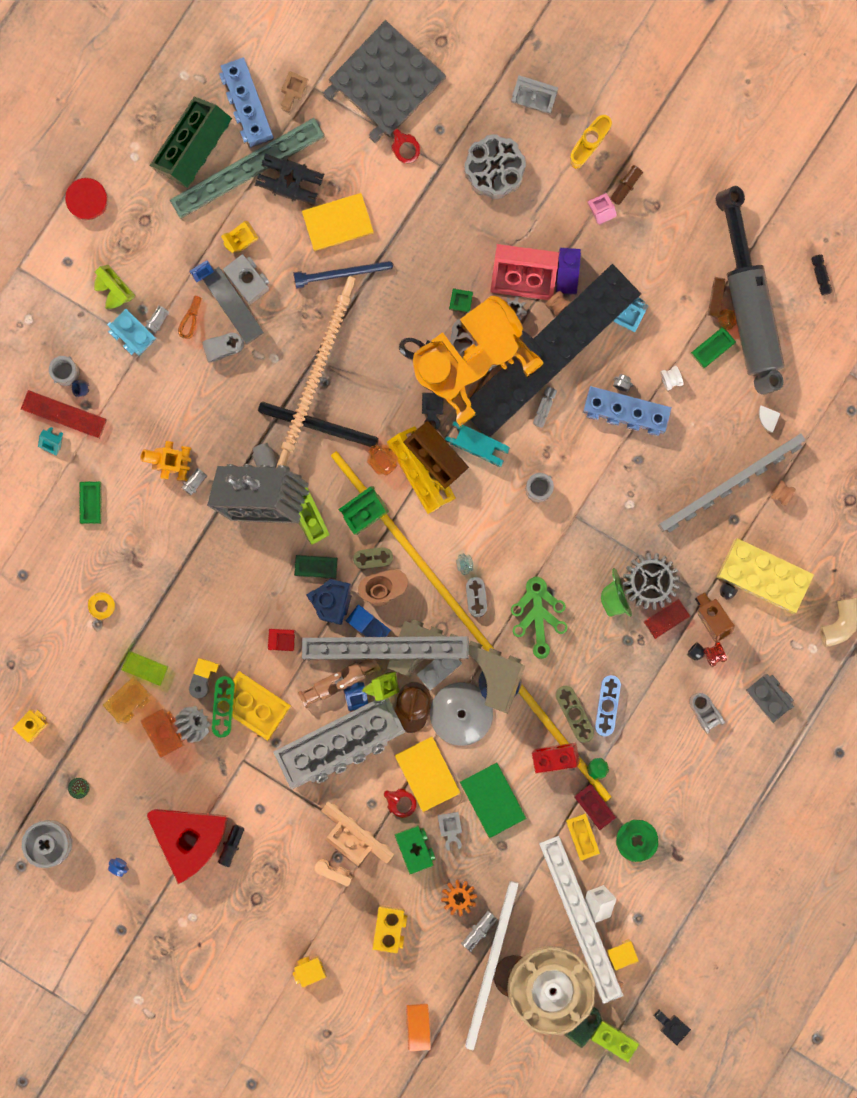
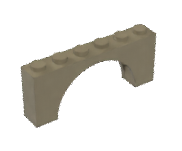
M412 619L411 623L404 622L399 637H448L442 635L443 630L431 626L430 630L423 627L424 623ZM470 641L469 655L477 661L486 677L487 697L485 705L508 714L525 666L520 664L521 659L513 656H509L508 659L501 657L502 652L492 648L489 649V652L481 649V644ZM390 659L387 668L411 677L415 667L423 659Z

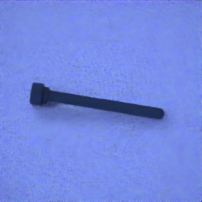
M386 261L312 274L302 273V271L293 272L296 289L304 288V285H308L309 282L389 270L393 268V263Z

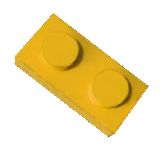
M586 813L566 820L580 861L600 854Z

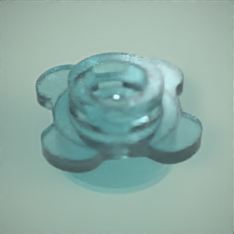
M464 553L458 555L456 560L458 570L461 571L462 575H465V573L469 574L470 571H473L471 556Z

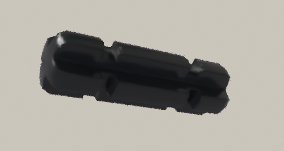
M815 255L811 260L813 266H815L814 271L818 285H820L821 295L831 294L832 287L828 283L830 280L826 265H823L825 262L823 255Z

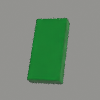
M723 326L690 354L705 369L732 347L736 341Z
M100 481L79 482V524H101Z

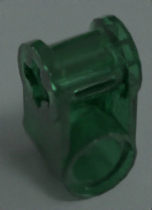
M593 1006L589 1015L595 1014L596 1020L591 1019L588 1021V1018H585L575 1029L564 1033V1036L578 1047L583 1048L601 1024L602 1018L599 1010Z

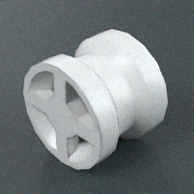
M673 366L668 371H660L667 391L671 390L673 386L683 385L682 376L677 366Z

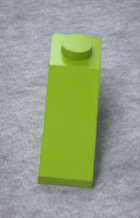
M309 492V495L303 496L305 501L304 504L301 503L303 509L299 511V515H301L299 525L310 544L313 545L330 534Z

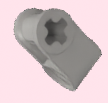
M228 333L207 339L202 342L207 361L210 363L239 353L244 347V341L238 334ZM232 338L238 341L235 348L229 345L232 343Z
M695 693L690 697V707L706 734L710 733V729L725 723L723 717L706 694ZM698 697L705 699V705L702 708H697L695 705V700Z

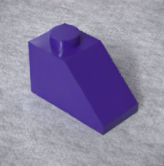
M559 249L556 293L561 291L563 294L577 295L581 249Z

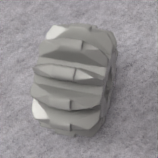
M196 706L185 707L175 717L176 722L174 726L178 728L176 733H180L181 740L187 739L188 743L201 741L210 732L208 728L211 724L206 720L208 716H204L203 709L198 710Z

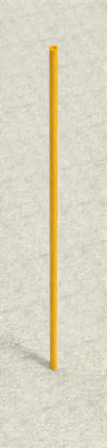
M335 451L331 458L358 492L362 493L367 488L340 454ZM387 514L381 517V521L478 643L482 645V648L488 652L490 648L494 649ZM521 684L519 691L521 697L560 745L568 744L569 742L523 684ZM579 756V770L605 802L608 801L612 796L598 779L595 780L589 776L587 765Z

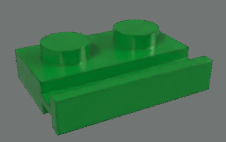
M370 486L338 509L343 514V518L353 535L359 534L389 512L379 494L374 490V486Z

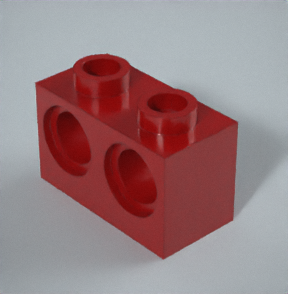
M577 742L536 748L532 752L535 774L576 768L580 764Z

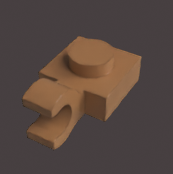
M289 71L281 88V92L286 94L281 103V109L289 112L294 98L301 100L309 82L307 78Z

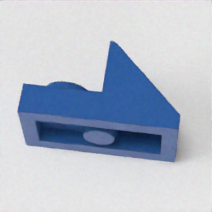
M359 604L345 620L365 637H386L391 629Z

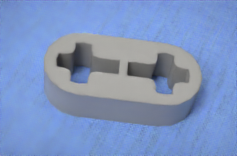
M473 577L466 584L468 610L472 616L481 617L487 611L485 584L482 579ZM473 581H477V584L482 586L478 589V596H474V590L469 588ZM476 598H479V604L484 606V609H481L479 614H476V611L471 609L472 606H475Z

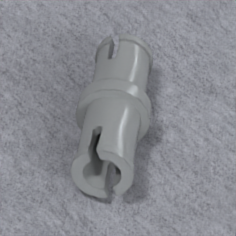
M487 910L477 925L472 926L473 930L461 944L472 952L482 937L485 938L487 936L486 932L498 919Z

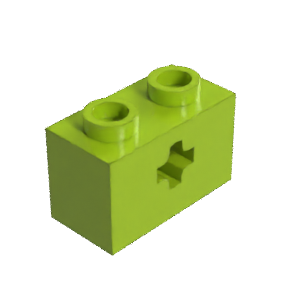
M600 1019L590 1036L592 1041L626 1062L630 1061L639 1046L637 1040L603 1019Z

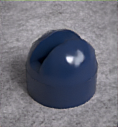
M85 380L73 381L72 393L75 397L87 395L89 393V384Z

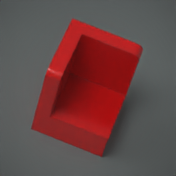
M269 629L268 650L294 651L295 630Z

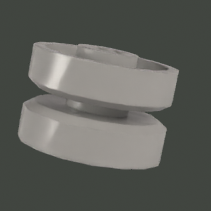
M45 820L33 824L26 830L22 838L21 848L24 857L30 864L38 868H50L68 858L72 850L73 840L70 831L64 824L55 820ZM46 840L50 841L48 845H50L51 847L45 846Z

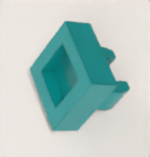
M52 427L47 431L43 429L39 435L38 447L57 456L61 448L63 432L56 436L52 434Z

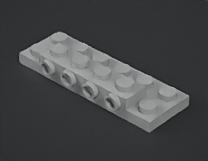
M389 698L380 701L374 700L273 753L289 787L293 790L309 781L312 783L315 781L316 783H322L328 779L327 775L333 772L336 774L342 773L347 769V765L353 762L355 764L362 763L366 760L365 756L371 753L376 755L385 750L384 746L388 745L387 742L405 733V730Z

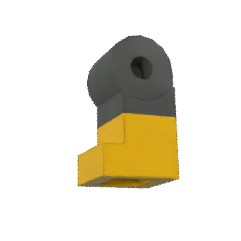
M198 658L189 686V692L194 698H202L208 694V682L211 673H217L220 664Z

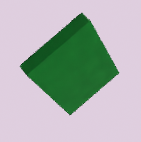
M497 762L460 781L489 838L527 819Z

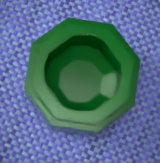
M595 758L589 762L587 770L589 776L597 780L606 777L609 767L608 763L602 758Z

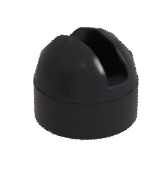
M723 582L720 588V595L725 597L726 600L734 598L738 592L737 588L726 582Z
M698 642L687 652V656L693 660H700L705 655V649Z

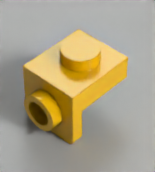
M249 221L242 222L231 232L224 233L221 236L225 248L231 253L242 252L259 239Z

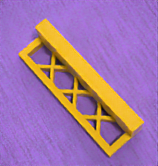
M414 426L398 433L388 440L387 444L392 452L395 453V458L427 514H430L441 506L455 500L456 497L449 486L444 489L436 479L430 478L426 467L403 443L408 438L406 435L412 434L417 430ZM439 489L444 491L447 499H442Z

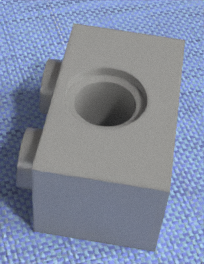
M242 254L223 268V271L248 304L251 305L269 291L267 284L270 282L263 273L259 275L254 268L257 265L250 256L246 259ZM252 274L254 278L252 282L244 283L242 281L243 276Z

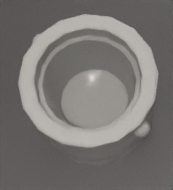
M58 356L51 361L49 374L54 383L70 386L73 381L78 380L79 368L71 360V356Z
M544 473L532 475L525 487L528 498L538 503L547 500L554 488L552 477Z

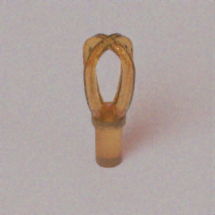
M194 296L190 309H188L179 325L178 333L181 338L190 339L193 336L197 311L202 300L199 296ZM192 316L190 331L187 335H184L182 330L188 318Z

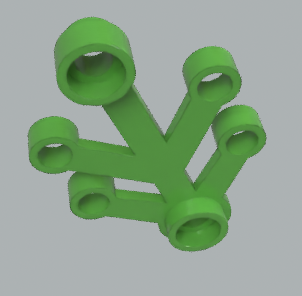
M533 577L526 584V594L518 603L511 607V613L514 616H520L524 611L523 608L532 598L534 607L520 624L513 627L512 632L514 636L522 637L525 634V629L535 619L537 644L533 647V654L539 659H544L549 655L550 648L545 643L543 619L552 625L558 634H563L567 631V624L559 621L542 607V598L553 606V610L556 613H562L566 605L547 591L546 582L542 578ZM538 583L540 590L534 591L532 588L533 584ZM556 603H562L563 609L561 611L556 610ZM515 606H519L521 608V612L519 614H515L513 612V608ZM563 624L565 626L564 631H558L557 625ZM516 627H521L523 629V633L521 635H517L515 633ZM543 646L546 650L545 653L539 654L537 651L538 647Z

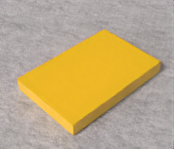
M362 193L302 211L314 252L374 233Z
M238 671L233 679L235 683L233 718L269 741L292 705ZM225 691L222 697L230 699L231 695H226ZM221 701L218 703L217 707L225 713L228 712V702Z
M433 737L395 755L422 812L460 794Z

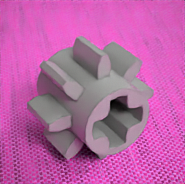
M517 296L513 301L507 298L509 306L518 307L516 315L521 322L520 315H526V311L522 310L525 302L520 304Z

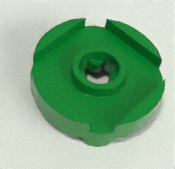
M630 820L619 828L616 835V846L620 854L627 860L632 862L646 861L658 849L657 832L650 823L644 820ZM638 835H641V841L643 842L642 845L640 846L637 844L636 846H633L632 844L634 841L632 840V837H638Z

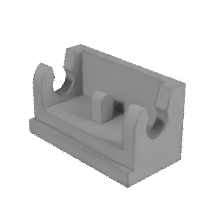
M518 76L511 102L551 114L558 87Z

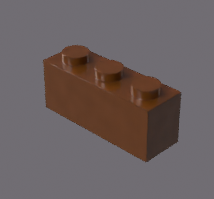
M428 420L403 442L444 489L469 468Z

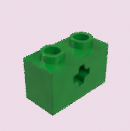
M419 825L395 834L410 875L434 866L433 860H436L432 848L428 849L425 841L428 840L424 828L420 829ZM416 843L417 846L422 847V849L419 850L420 854L416 855L415 852L410 851V849L413 848L412 844Z

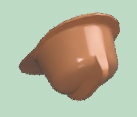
M387 570L367 576L361 580L358 586V593L364 601L374 606H384L391 599L401 596L406 591L408 579L400 570Z

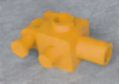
M165 441V447L156 448L154 451L142 450L140 460L151 463L152 470L161 471L160 479L168 480L169 473L178 472L176 480L187 481V471H190V467L187 465L191 463V458H189L191 447L181 446L182 451L173 449L174 442Z

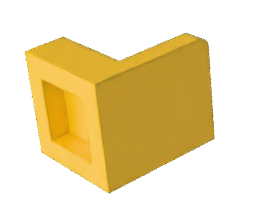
M630 939L608 950L615 971L639 961Z

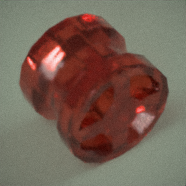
M720 642L715 643L711 648H704L705 656L711 667L716 666L718 662L724 663L727 661L725 651Z

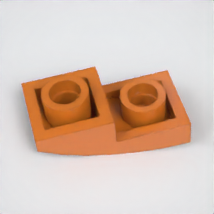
M428 1004L406 1005L409 1052L430 1050Z

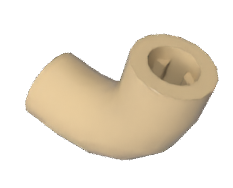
M857 598L838 601V620L831 625L820 627V636L824 647L842 643L848 640L856 631Z

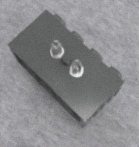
M233 464L217 466L207 506L230 521L299 523L301 517L299 511L303 509L301 507V503L304 504L305 501L303 496L309 495V491L305 489L308 488L309 483L301 479L302 476L291 472L290 468L284 465H278L277 467L268 465L254 467L248 464H244L243 467Z

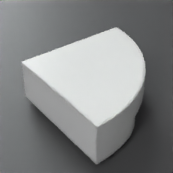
M760 406V422L765 430L773 433L780 413Z

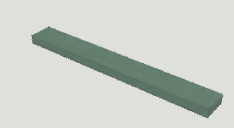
M312 118L170 199V202L179 218L182 219L257 176L258 173L261 174L269 168L261 166L265 153L283 160V158H289L324 138V134L315 119Z

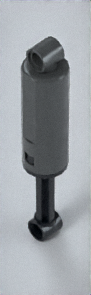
M732 186L719 192L715 198L717 207L724 211L737 267L736 270L727 273V279L747 374L756 376L754 387L759 394L765 395L780 390L783 387L784 381L779 370L783 369L785 364L765 269L763 265L752 266L740 209L745 201V194L740 187Z

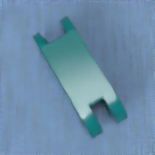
M453 421L452 426L460 432L456 439L446 436L445 441L491 464L502 467L504 461L492 455V453L496 449L508 454L510 447L465 425L459 427Z

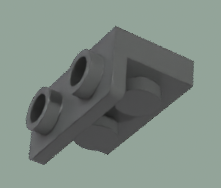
M764 674L747 688L746 692L769 720L774 723L788 710L794 708L792 704L794 700L786 691L783 693L778 687L780 683L773 675Z

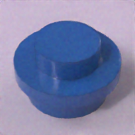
M121 858L110 859L108 862V870L116 876L122 877L129 870L127 863Z

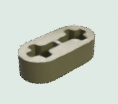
M384 547L364 549L355 553L353 561L360 569L386 567L392 563L393 554L390 549ZM385 551L386 555H390V558L386 559V563H382L381 559L375 560L374 556H380L381 552ZM360 554H364L365 557H372V560L366 561L365 565L357 562Z

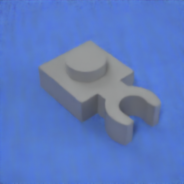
M459 812L438 815L441 837L448 836L445 844L446 849L450 850L449 844L452 841H456L458 849H460L462 844L456 834L462 833Z

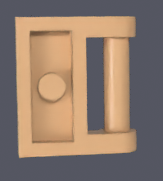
M320 859L315 865V871L318 874L347 887L349 886L353 877L349 874L350 870L341 866L336 869L330 866L326 859Z

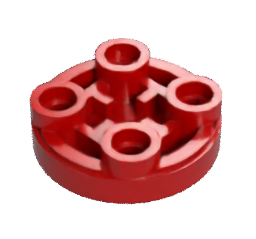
M80 178L68 187L65 202L68 210L77 219L92 220L106 211L108 197L106 190L100 182L92 178Z

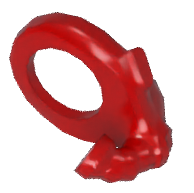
M395 129L393 132L394 143L392 144V152L402 163L414 162L420 155L419 143L411 134L407 135L399 129ZM406 142L412 143L416 149L414 156L409 159H405L400 155V147Z
M398 789L397 791L387 790L384 792V797L388 802L387 808L390 813L400 818H407L414 813L416 799L406 789ZM402 797H408L412 803L410 810L406 813L399 812L396 804Z

